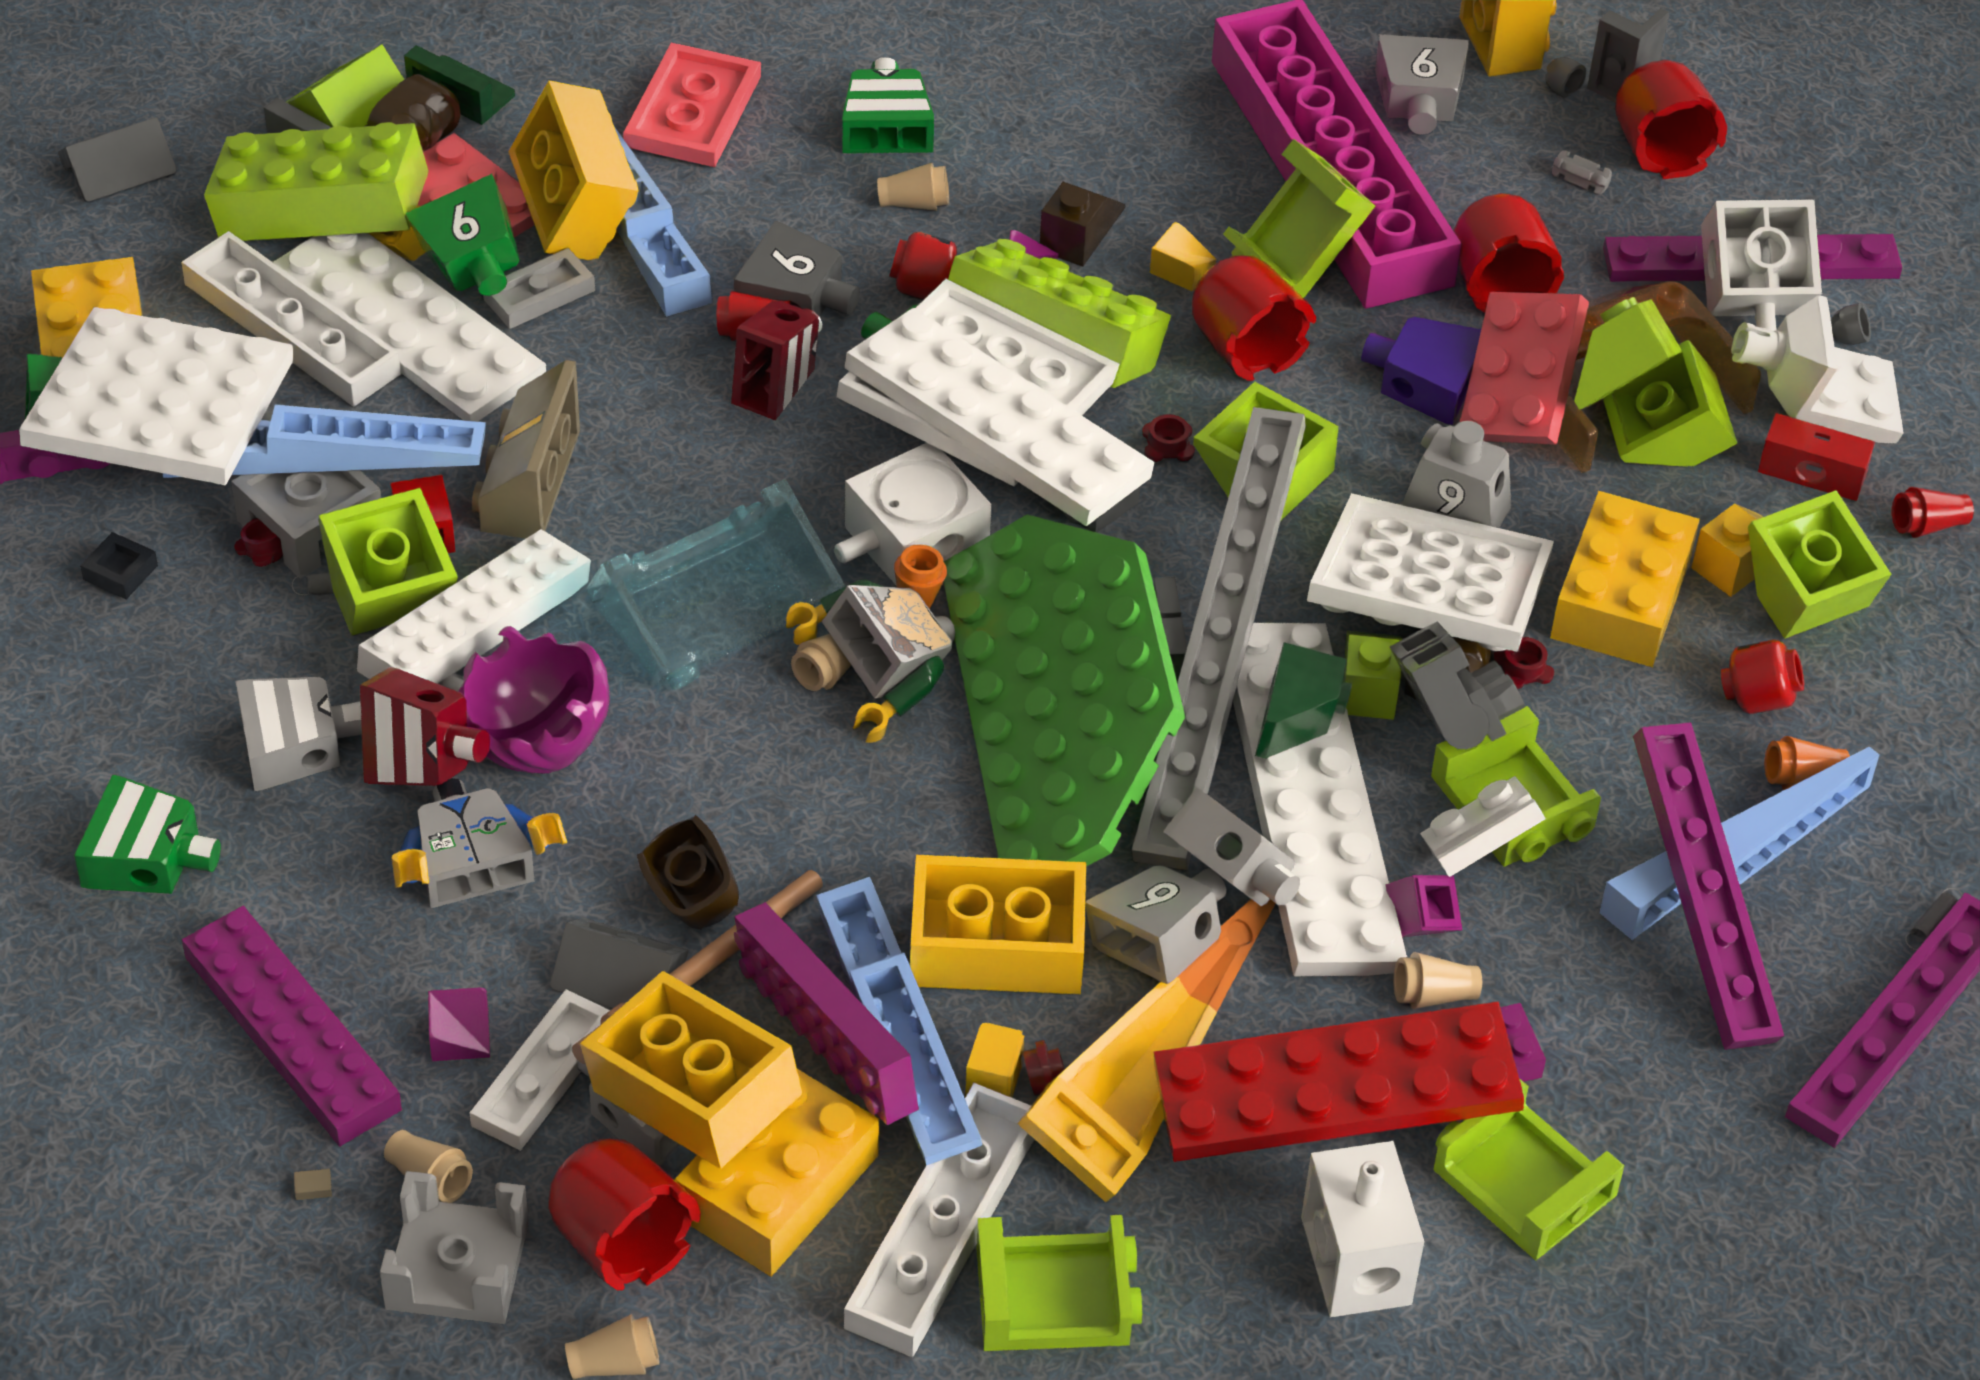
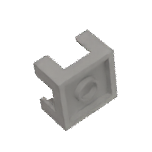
M360 470L240 475L231 481L237 521L244 527L249 521L258 518L281 539L284 564L296 576L308 575L321 567L318 541L322 539L318 522L319 515L381 498L380 488Z
M406 1171L400 1193L403 1217L400 1238L396 1253L393 1250H385L380 1269L385 1309L505 1324L529 1224L525 1185L497 1183L495 1186L496 1209L439 1202L436 1176L428 1173Z

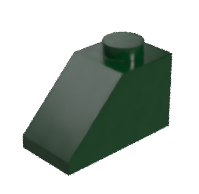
M1283 643L1272 678L1255 756L1266 759L1327 734L1333 714L1344 715L1349 700L1352 683L1343 681L1347 659Z

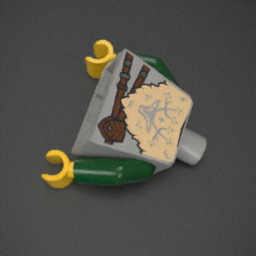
M863 579L857 580L819 599L821 604L816 607L804 602L795 603L787 612L786 628L789 629L800 624L794 630L793 636L794 643L800 645L817 637L818 623L822 622L873 697L884 698L885 702L881 705L876 703L862 705L857 712L853 729H856L865 721L875 722L878 726L870 731L866 739V743H873L884 737L889 718L894 714L901 717L932 691L944 671L942 660L952 649L955 629L948 617H935L920 595L911 588L884 587Z

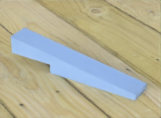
M615 128L639 190L634 205L628 208L616 230L666 317L712 304L709 273L674 225L671 205Z
M275 405L271 421H260L232 475L479 465L485 438L486 422ZM163 473V478L180 477Z
M1868 747L1722 822L1739 884H1742L1869 788L1879 754ZM1665 851L1606 882L1599 913L1631 940L1681 904L1667 852Z
M867 877L818 894L817 900L821 918L854 996L911 1056L919 1110L907 1115L906 1119L926 1165L982 1146L981 1136L905 953H901L871 878Z

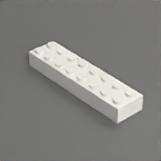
M228 231L181 262L186 286L256 337H264L271 341L292 344V363L351 406L355 407L401 375L398 351Z
M540 529L359 644L357 671L371 679L387 668L394 667L438 684L466 666L470 656L475 651L481 656L501 643L504 636L498 634L504 627L512 626L519 631L575 594L588 582L591 560Z
M973 1083L965 1100L981 1136L982 1146L926 1165L844 1308L845 1330L912 1358L976 1245L977 1219L992 1216L1034 1141V1138L1017 1124L1031 1105L976 1083Z

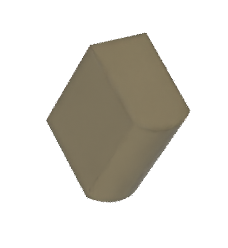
M331 1169L294 1172L296 1200L332 1197Z

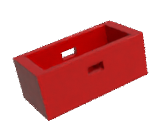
M1776 413L1765 440L1758 472L1827 493L1836 490L1841 497L1857 501L1868 471L1875 441ZM1814 436H1819V437H1822V438H1826V439H1829V441H1826V440H1823V439H1819V438H1816V437H1814ZM1807 464L1822 468L1821 473L1806 469Z

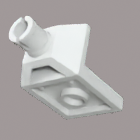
M1817 295L1787 315L1777 330L1772 331L1756 327L1746 322H1743L1738 327L1732 342L1731 353L1734 354L1732 360L1741 364L1748 363L1760 366L1767 370L1769 388L1789 417L1878 443H1897L1903 435V427L1892 361L1834 347L1827 297Z

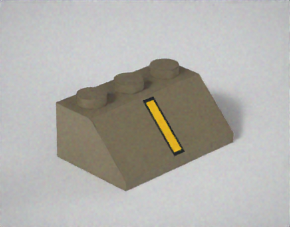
M565 360L517 390L511 409H503L499 423L500 439L498 445L491 444L486 457V478L484 482L477 481L473 491L472 511L479 513L481 532L526 539L540 529L546 530L580 433L576 361Z

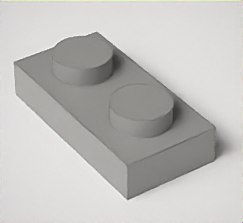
M567 248L506 275V287L498 294L484 296V301L505 325L511 329L594 292L595 278L574 253Z

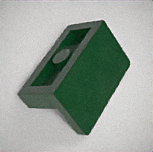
M417 45L404 55L406 79L419 74L444 85L457 97L460 114L481 125L515 97V89L446 55L437 56Z

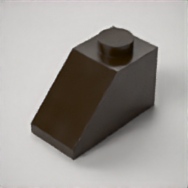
M1063 181L1041 210L1040 244L1058 253V258L1083 267L1125 209V204Z

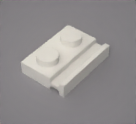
M1514 776L1507 781L1499 780L1489 784L1479 793L1478 799L1459 810L1451 809L1441 813L1431 822L1430 828L1420 834L1432 854L1450 877L1546 818L1536 801L1532 799L1528 791Z

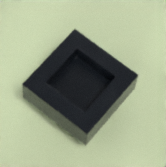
M111 532L80 567L84 581L127 600L158 566L156 551Z

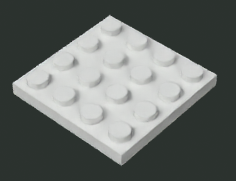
M947 279L915 308L1080 415H1083L1113 384L1120 365ZM850 371L839 381L837 398L1012 486L1018 483V481Z
M94 307L19 429L21 446L226 485L293 362L292 344L271 341L264 337H250L224 332L216 328H203L171 322L164 318L134 315L116 309Z
M1351 493L1311 579L1307 601L1321 604L1326 610L1335 613L1350 611L1371 616L1377 622L1391 626L1404 624L1424 629L1438 621L1451 637L1478 642L1480 646L1493 651L1508 649L1517 652L1548 567L1554 541Z

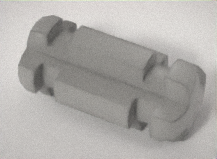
M1567 150L1559 153L1552 168V174L1558 178L1560 174L1564 175V181L1585 190L1592 187L1595 189L1594 193L1598 195L1606 191L1612 177V171L1609 168L1605 167L1603 171L1599 170L1600 164L1579 155H1574L1571 158L1569 157L1570 152Z

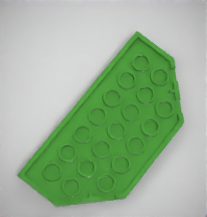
M1027 514L943 561L947 567L944 587L951 621L955 629V642L998 858L1086 862L1087 867L1112 853L1121 836V833L1116 829L1130 802L1138 805L1159 767L1153 761L1167 735L1175 737L1185 719V714L1146 553L1135 542Z

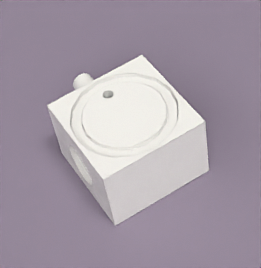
M1814 200L1716 201L1701 224L1709 316L1755 315L1756 327L1773 331L1776 330L1775 315H1789L1817 295L1821 296Z
M925 443L845 480V528L853 537L836 544L834 553L838 561L844 564L868 553L896 585L894 564L907 547L912 545L933 547L940 552L943 561L990 536L991 503L942 450L929 443Z
M1389 1141L1311 1153L1301 1219L1329 1316L1336 1317L1412 1305L1424 1239L1394 1142Z

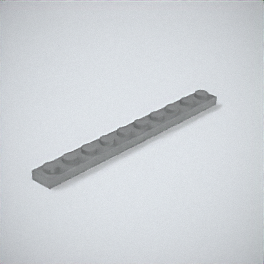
M1253 407L1177 683L1185 719L1175 737L1167 735L1159 749L1156 759L1159 767L1150 781L1132 847L1133 861L1188 870L1192 854L1163 831L1197 787L1208 794L1305 431L1304 414Z

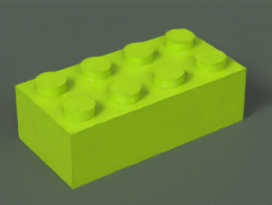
M387 122L376 126L353 128L335 126L329 129L310 131L289 129L281 133L267 134L245 132L226 137L204 197L218 238L228 231L242 241L403 231L410 229L411 224L406 213L416 209L429 171L415 123L394 124Z
M998 239L997 242L983 247L979 246L974 250L955 256L948 278L949 281L1119 363L1118 371L1110 387L1116 388L1147 374L1156 366L1171 315L1156 309L1157 303L1140 295L1132 294L1125 296L1112 290L1113 285L1105 279L1095 276H1085L1083 278L1069 272V266L1066 263L1054 258H1036L1025 253V246L1008 239Z

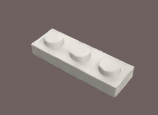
M566 989L470 1111L471 1126L521 1151L581 1073L578 1070V1060L572 1052V1046L600 1026L601 1017L610 1010Z

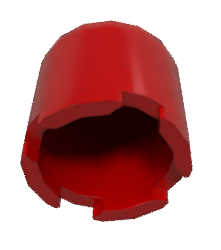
M1671 60L1648 62L1630 73L1616 94L1615 113L1640 167L1643 170L1660 173L1663 179L1687 177L1702 171L1708 166L1705 159L1715 151L1717 145L1721 148L1726 142L1728 126L1722 111L1698 76L1682 63Z
M1498 193L1484 196L1471 203L1459 216L1453 230L1461 242L1458 265L1467 291L1477 309L1484 313L1486 312L1490 292L1557 294L1564 280L1562 257L1541 216L1532 203L1520 196Z
M1231 256L1220 260L1201 277L1192 296V315L1200 331L1235 374L1247 381H1253L1255 379L1254 373L1270 368L1274 374L1288 369L1298 361L1310 345L1305 336L1310 327V322L1313 324L1316 322V315L1311 305L1271 266L1254 256Z
M599 1139L585 1144L572 1153L559 1167L550 1185L548 1208L557 1229L600 1278L617 1291H623L625 1289L624 1284L639 1278L648 1286L671 1271L691 1247L684 1239L691 1226V1222L695 1221L698 1223L701 1218L697 1200L643 1151L624 1139Z

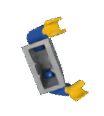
M451 778L443 784L434 787L432 795L435 802L424 804L418 809L419 826L407 832L400 851L392 855L394 884L397 888L402 887V884L405 882L415 883L422 881V884H427L430 908H435L534 882L531 848H534L535 854L539 855L544 853L545 848L550 846V844L560 843L564 845L567 843L560 816L556 813H546L533 818L513 804H504L495 790L486 788L467 793L463 781Z

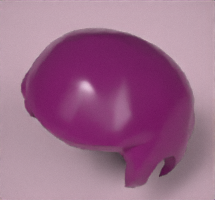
M506 626L498 634L504 636L500 646L487 657H481L475 651L464 668V682L458 692L462 693L467 700V726L483 729L489 733L490 748L486 757L500 766L515 771L537 774L562 770L572 764L591 745L607 716L610 691L605 665L599 654L588 643L576 641L558 644L551 633H545L538 638L528 640L514 627Z

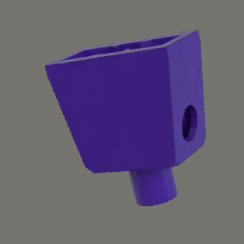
M1412 317L1407 319L1397 340L1370 333L1363 347L1361 361L1384 368L1381 387L1382 394L1445 424L1453 425L1465 402L1481 329Z

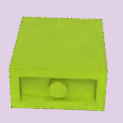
M1293 139L1281 155L1296 168L1247 233L1242 234L1228 226L1223 235L1235 246L1231 252L1233 256H1254L1271 266L1304 298L1375 208V205L1323 157Z
M1528 706L1500 720L1507 734L1494 741H1491L1486 735L1480 744L1469 749H1457L1447 741L1437 744L1431 772L1433 780L1458 810L1478 799L1479 793L1489 784L1499 780L1507 781L1514 776L1528 791L1532 799L1536 801L1546 819L1492 851L1503 867L1521 859L1523 862H1532L1541 857L1548 847L1566 839L1570 842H1577L1585 838L1595 827L1601 802V796L1595 789L1579 794L1535 742L1539 719Z
M1520 1079L1524 1094L1523 1111L1465 1119L1463 1122L1460 1120L1452 1121L1442 1130L1436 1140L1437 1153L1433 1170L1536 1261L1617 1196L1625 1165L1608 1151L1604 1152L1593 1162L1590 1161L1527 1106L1526 1097L1529 1086Z
M1110 1215L1109 1230L1105 1233L1003 1237L1002 1217L977 1219L976 1254L984 1351L1130 1345L1132 1324H1142V1296L1140 1287H1130L1128 1273L1137 1271V1249L1135 1236H1124L1122 1215Z

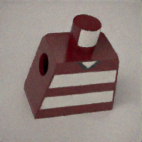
M772 301L737 328L731 404L776 421L815 369L818 333L822 329V321L816 312L808 308L801 309L782 301Z
M389 667L360 684L364 783L436 786L443 784L466 769L469 761L480 763L486 758L490 748L489 733L483 729L467 726V700L462 693L394 667Z

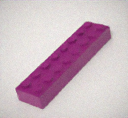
M764 902L734 916L737 929L734 932V939L741 951L742 959L739 960V966L743 975L747 979L752 978L757 984L761 995L764 998L769 997L774 1002L778 1013L782 1017L786 1016L791 1021L794 1030L799 1036L804 1035L809 1040L813 1051L817 1055L822 1054L835 1075L840 1074L845 1079L851 1093L854 1095L858 1094L864 1100L868 1111L872 1115L877 1114L886 1125H889L919 1110L910 1054L774 910Z
M244 905L182 939L186 960L339 1147L402 1111L400 1092Z

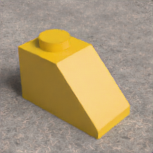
M1734 503L1700 529L1691 568L1730 597L1735 595L1755 579L1748 526L1751 521L1763 516Z

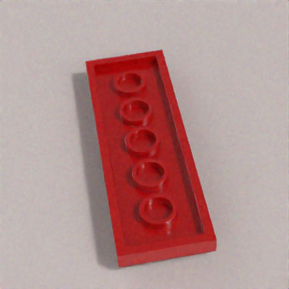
M1499 1001L1153 1052L1154 1068L1173 1162L1523 1111L1524 1094Z

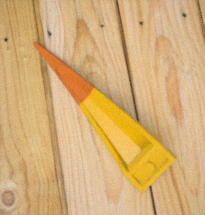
M1252 899L1243 905L1221 926L1218 940L1172 982L1166 984L1160 981L1054 1078L1017 1123L1104 1202L1109 1201L1117 1194L1147 1155L1164 1119L1154 1068L1153 1052L1201 1044L1237 973L1276 904L1271 899L1263 906H1260Z

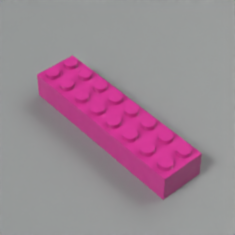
M1294 0L1216 18L1212 64L1285 181L1288 180L1296 168L1281 154L1290 142L1295 139L1323 157L1375 205V208L1334 259L1363 307L1367 309L1455 287L1461 249L1460 240L1304 1Z

